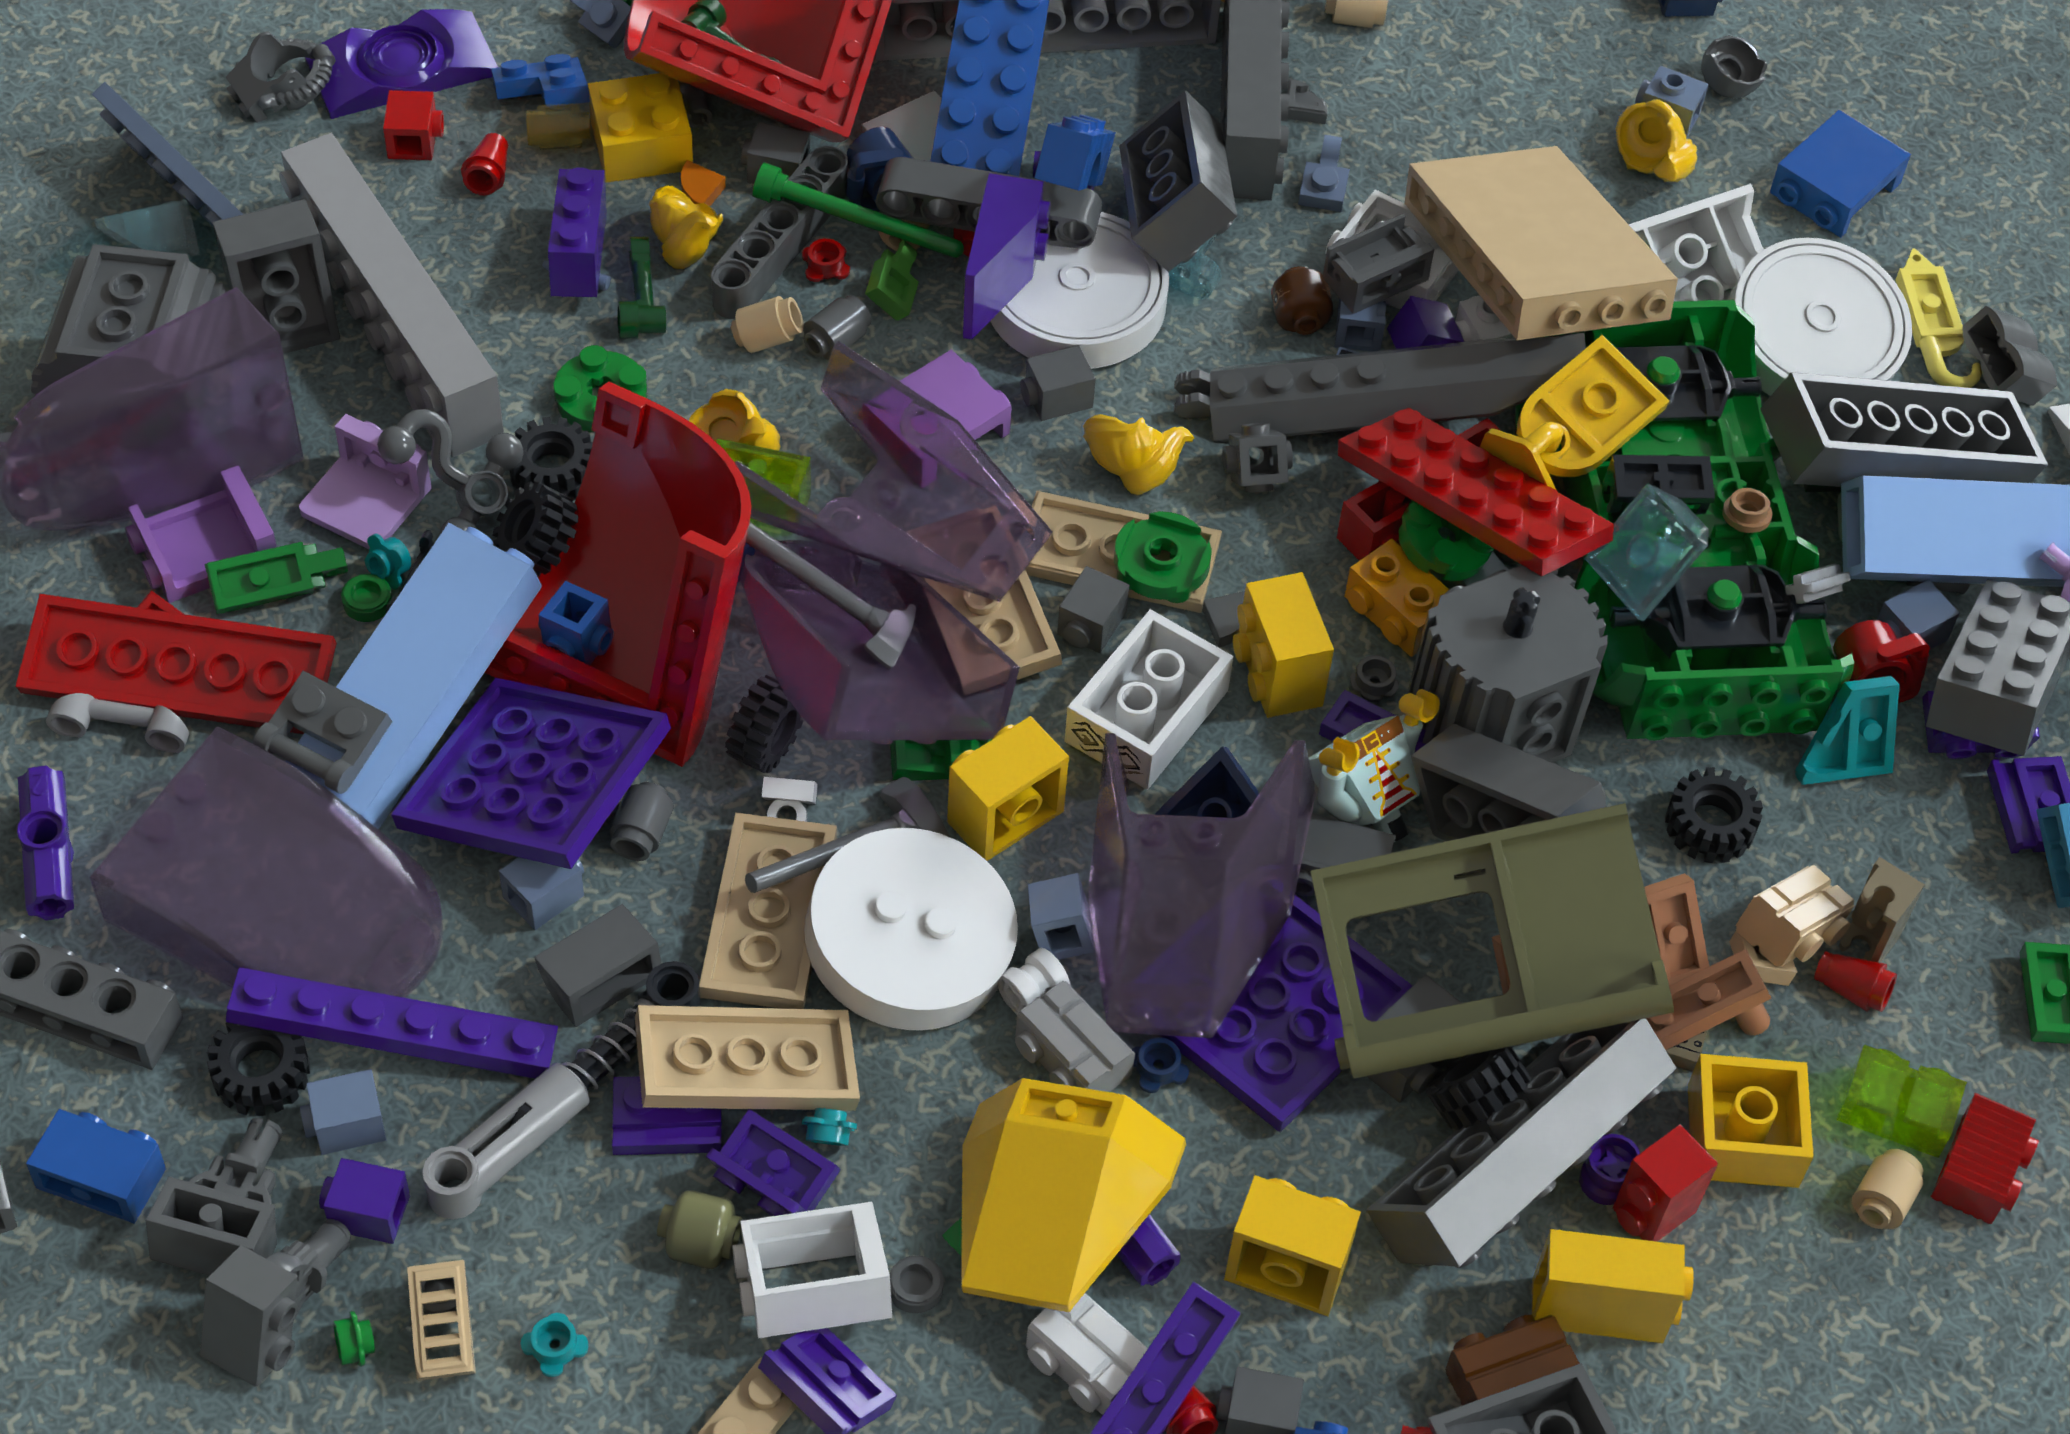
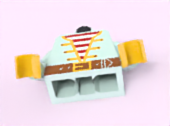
M1424 689L1418 690L1416 695L1412 693L1405 694L1399 700V709L1406 715L1400 717L1396 715L1364 723L1343 737H1336L1332 744L1304 760L1307 771L1318 787L1317 801L1319 805L1337 818V820L1359 826L1372 824L1374 830L1396 835L1395 842L1407 836L1409 832L1399 808L1420 794V787L1411 755L1415 753V747L1423 727L1422 722L1431 721L1439 710L1440 700L1438 696Z

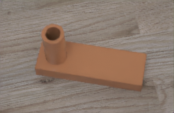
M1744 949L1669 986L1674 1012L1646 1018L1663 1047L1667 1050L1735 1017L1745 1034L1759 1035L1770 1025V1016L1763 1003L1772 998L1747 949Z

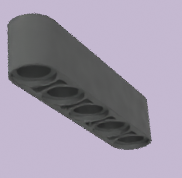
M822 146L816 148L789 177V181L844 200L846 197L848 158L845 152L837 147ZM782 198L781 201L772 199L771 203L768 202L714 265L711 271L712 301L715 312L722 317L735 319L737 309L758 303L831 214Z
M896 157L890 159L885 165L875 202L882 213L897 219L975 232L989 173L1025 179L1032 178L906 157ZM1044 181L1043 201H1050L1051 205L1047 229H1041V233L1048 234V244L1069 248H1085L1091 245L1095 239L1103 205L1100 196L1088 188L1078 191Z

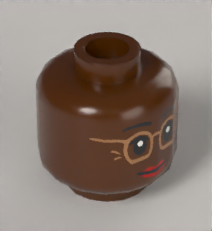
M1303 266L1292 267L1274 281L1271 288V297L1276 321L1282 329L1308 335L1322 329L1330 321L1334 312L1329 285L1323 279L1321 272Z

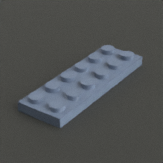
M106 82L92 93L104 107L99 115L118 134L124 129L126 130L120 137L139 156L141 155L146 159L151 155L146 162L162 179L170 184L177 180L172 188L190 206L199 210L198 213L212 227V222L243 215Z

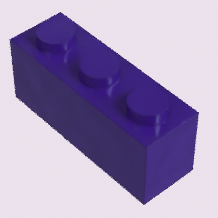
M581 167L559 169L548 246L551 296L597 297L607 216L605 170H589Z

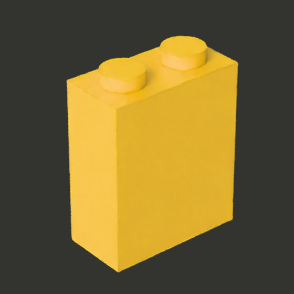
M1550 1229L1533 1275L1531 1315L1534 1316L1535 1320L1552 1314V1316L1556 1317L1562 1331L1664 1343L1671 1325H1679L1683 1300L1690 1301L1692 1296L1694 1273L1692 1267L1685 1266V1245Z

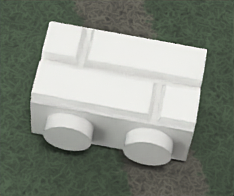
M1086 1293L1070 1312L1045 1308L1030 1323L1027 1331L1026 1347L1029 1349L1027 1353L1032 1363L1048 1376L1055 1372L1070 1385L1068 1388L1069 1393L1082 1409L1087 1412H1093L1096 1409L1102 1415L1148 1349Z

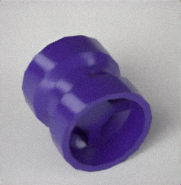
M1607 1134L1591 1146L1592 1153L1582 1165L1579 1183L1582 1191L1589 1199L1598 1204L1614 1205L1632 1159L1640 1154V1150L1632 1140L1623 1135Z

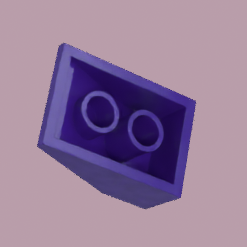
M988 174L965 273L963 338L973 339L1033 279L1036 260L1045 261L1048 234L1041 233V229H1047L1051 202L1043 201L1044 181Z

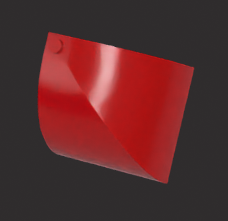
M632 0L624 40V53L628 60L797 130L809 132L810 135L828 142H842L850 136L892 0H718L723 5L727 15L726 22L720 29L751 50L749 51L682 23L681 21L688 15L689 8L698 0ZM766 57H773L779 60L782 64L775 62L771 59H768Z
M607 382L598 389L591 431L595 432L587 468L574 502L578 509L574 513L578 515V523L571 527L577 530L575 537L568 538L566 544L570 548L567 554L564 552L560 553L561 562L557 566L551 564V571L549 573L540 574L538 579L542 584L541 589L484 673L495 678L667 713L671 729L653 754L683 767L694 754L703 737L711 710L750 523V493L745 479L735 462L708 434L672 410L612 382ZM565 581L608 599L611 628L614 631L613 640L607 652L602 656L598 655L591 665L542 643L538 615Z

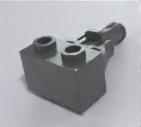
M253 1118L250 1120L238 1149L235 1153H228L225 1159V1167L224 1157L216 1156L208 1171L196 1175L189 1181L168 1176L146 1219L149 1257L151 1260L210 1276L240 1245L264 1258H268L273 1254L277 1246L275 1205H272L270 1194L275 1186L276 1178L273 1171L265 1167L283 1135L282 1129L278 1124L268 1120L263 1131L259 1132L263 1125V1118Z
M327 1219L305 1243L294 1241L290 1246H285L280 1252H276L268 1258H264L240 1245L206 1279L200 1356L255 1387L272 1370H281L289 1361L294 1351L295 1342L292 1340L294 1319L303 1303L314 1292H320L326 1285V1268L350 1246L351 1234L346 1226L335 1219Z

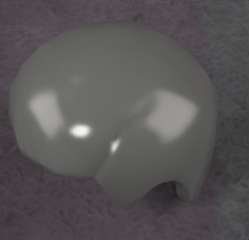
M1727 35L1714 39L1703 54L1701 71L1705 83L1709 84L1708 86L1715 93L1727 98L1738 99L1751 94L1765 81L1763 77L1768 64L1766 61L1760 60L1757 50L1744 38Z

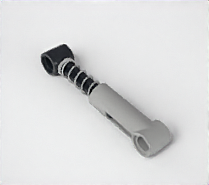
M676 961L665 962L655 967L648 975L646 990L639 995L638 1001L634 1003V1007L625 1011L624 1019L621 1022H611L608 1028L609 1032L604 1036H594L593 1045L590 1048L579 1049L576 1059L572 1063H553L458 1144L443 1147L433 1152L425 1161L422 1172L428 1203L434 1213L447 1219L464 1218L473 1213L480 1205L484 1192L589 1104L588 1090L590 1088L598 1089L597 1082L607 1074L614 1076L613 1069L623 1060L630 1062L629 1055L637 1049L635 1015L638 1005L701 1007L699 979L693 968L685 963ZM670 995L683 996L678 1000L665 999L667 996ZM452 1179L463 1180V1183L457 1187L448 1188L442 1186L445 1182Z

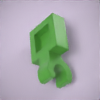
M905 240L900 241L899 248L895 254L886 249L882 253L881 258L874 262L865 295L874 301L875 304L898 321L910 315L919 283L918 280L909 274L912 264L916 259L917 250Z

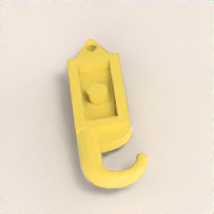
M1913 248L1905 267L1899 269L1895 281L1910 311L1912 334L1916 347H1920L1927 371L1936 383L1943 386L1972 388L1981 378V365L1977 362L1974 363L1971 374L1961 377L1950 373L1943 357L1957 353L1964 343L1963 325L1943 266L1935 267L1920 252Z

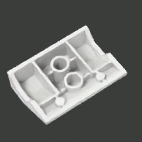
M1752 184L1629 224L1678 278L1674 301L1728 300L1733 287L1745 267L1758 253L1764 250L1750 217L1754 197Z

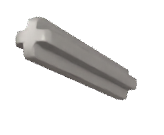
M1834 563L1794 575V583L1786 585L1785 592L1786 595H1795L1796 604H1803L1843 591L1842 584L1849 582L1851 576L1849 572H1841L1840 565Z

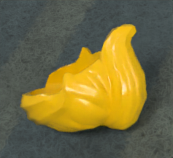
M1658 99L1646 103H1636L1627 107L1619 116L1616 125V141L1627 169H1634L1645 174L1655 173V176L1664 182H1679L1681 179L1689 176L1695 169L1697 146L1693 144L1691 139L1686 138L1681 120L1670 105Z
M674 186L658 188L649 201L651 226L657 238L663 243L661 246L663 259L674 269H685L701 259L708 248L710 240L715 236L719 226L722 224L723 214L717 215L715 210L705 203L694 204L687 195Z
M724 389L713 393L709 402L699 407L689 419L691 423L717 442L735 464L750 460L754 465L760 464L762 466L772 461L779 453L781 447L780 435L775 425L771 424L767 419L761 418L755 405L740 391Z
M1098 414L1087 419L1083 425V437L1088 443L1094 459L1109 472L1120 476L1124 487L1134 495L1146 493L1164 484L1175 470L1184 444L1186 442L1191 443L1194 440L1191 432L1184 427H1172L1161 433L1147 426L1143 418H1139L1135 423L1128 424L1115 417Z

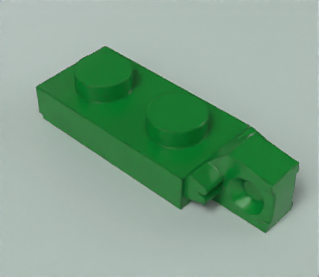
M303 542L205 564L217 615L314 593V590L326 587L324 578L348 573V566L342 547L318 553L316 544L303 545Z

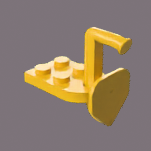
M1601 335L1530 395L1518 418L1517 436L1492 428L1484 435L1480 448L1487 450L1493 456L1556 490L1549 474L1560 477H1576L1593 471L1662 413L1670 400ZM1560 442H1561L1562 449H1561L1560 451L1556 452L1557 449H1558V446H1559V444H1560Z

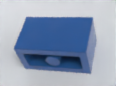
M58 1109L26 1162L37 1189L133 1224L137 1221L166 1170L159 1146L149 1135L138 1130H129L126 1133L109 1127L101 1118L91 1113L80 1112L76 1115L62 1109Z

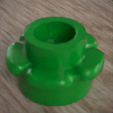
M350 1311L349 1318L333 1321L335 1342L341 1366L358 1362L360 1367L364 1366L365 1355L375 1353L373 1333L369 1319L358 1321L355 1311Z

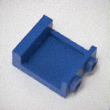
M1838 110L1778 163L1770 193L1776 196L1783 204L1793 207L1812 219L1819 227L1827 229L1841 238L1847 232L1853 215L1884 188L1892 192L1901 184L1911 154L1841 110Z

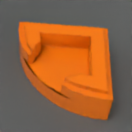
M687 160L681 171V188L683 193L694 204L705 203L711 206L726 188V178L719 173Z

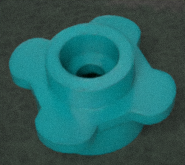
M379 534L369 536L367 539L370 547L369 553L364 560L367 570L371 574L385 579L392 589L400 587L403 583L400 575L407 572L411 567V557L407 547L395 537H388L383 540Z
M815 1108L814 1117L805 1116L802 1119V1125L807 1126L806 1141L835 1146H848L850 1132H854L857 1129V1123L846 1121L847 1112L825 1108Z
M552 1313L538 1321L533 1327L532 1332H527L523 1335L521 1349L524 1354L533 1355L541 1364L540 1369L543 1375L557 1377L562 1374L564 1366L573 1358H580L586 1355L589 1343L586 1336L576 1334L573 1324L565 1314ZM552 1341L560 1343V1346L556 1349L551 1348L549 1345Z

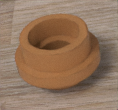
M1741 488L1736 490L1725 501L1722 515L1724 520L1736 530L1744 533H1754L1762 531L1769 526L1772 518L1770 501L1764 493L1752 488Z

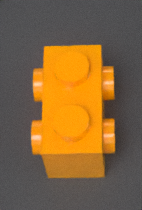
M1390 539L1350 567L1344 597L1348 599L1349 604L1357 613L1364 614L1380 628L1390 643L1398 645L1412 657L1418 652L1428 610L1438 606L1440 596L1444 595L1449 589L1430 572L1425 573L1418 569L1405 555L1402 547L1393 539Z

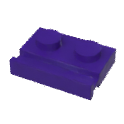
M2062 756L2014 758L2012 763H2000L1999 759L1991 760L1987 774L2011 854L2019 853L2020 849L2045 852L2036 809L2070 803V782Z
M640 1076L613 1077V1155L709 1153L711 1148L720 1152L722 1149V1109L643 1107Z
M828 1328L803 1331L783 1341L779 1349L775 1351L770 1349L765 1352L758 1366L825 1434H847L850 1431L852 1433L858 1431L889 1411L897 1397V1394Z

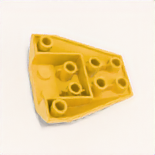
M1022 1078L981 1102L962 1145L961 1287L963 1293L1070 1312L1171 1188L1186 1147L1185 1138L1130 1097L1123 1094Z

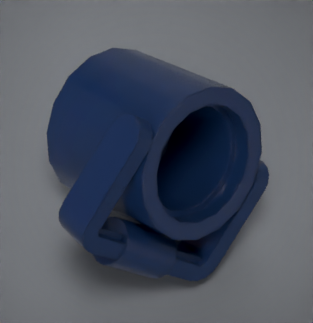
M883 126L871 128L858 136L848 148L846 156L850 171L847 173L846 196L849 198V202L879 212L880 210L876 206L875 200L886 163L896 157L914 159L890 128ZM864 189L870 197L863 198Z

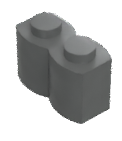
M1985 306L1963 325L1962 331L1965 344L1970 353L1981 360L1982 374L1991 390L2011 391L2017 401L2034 406L2057 386L2055 369L2051 361L2038 351L2035 332L2024 319Z

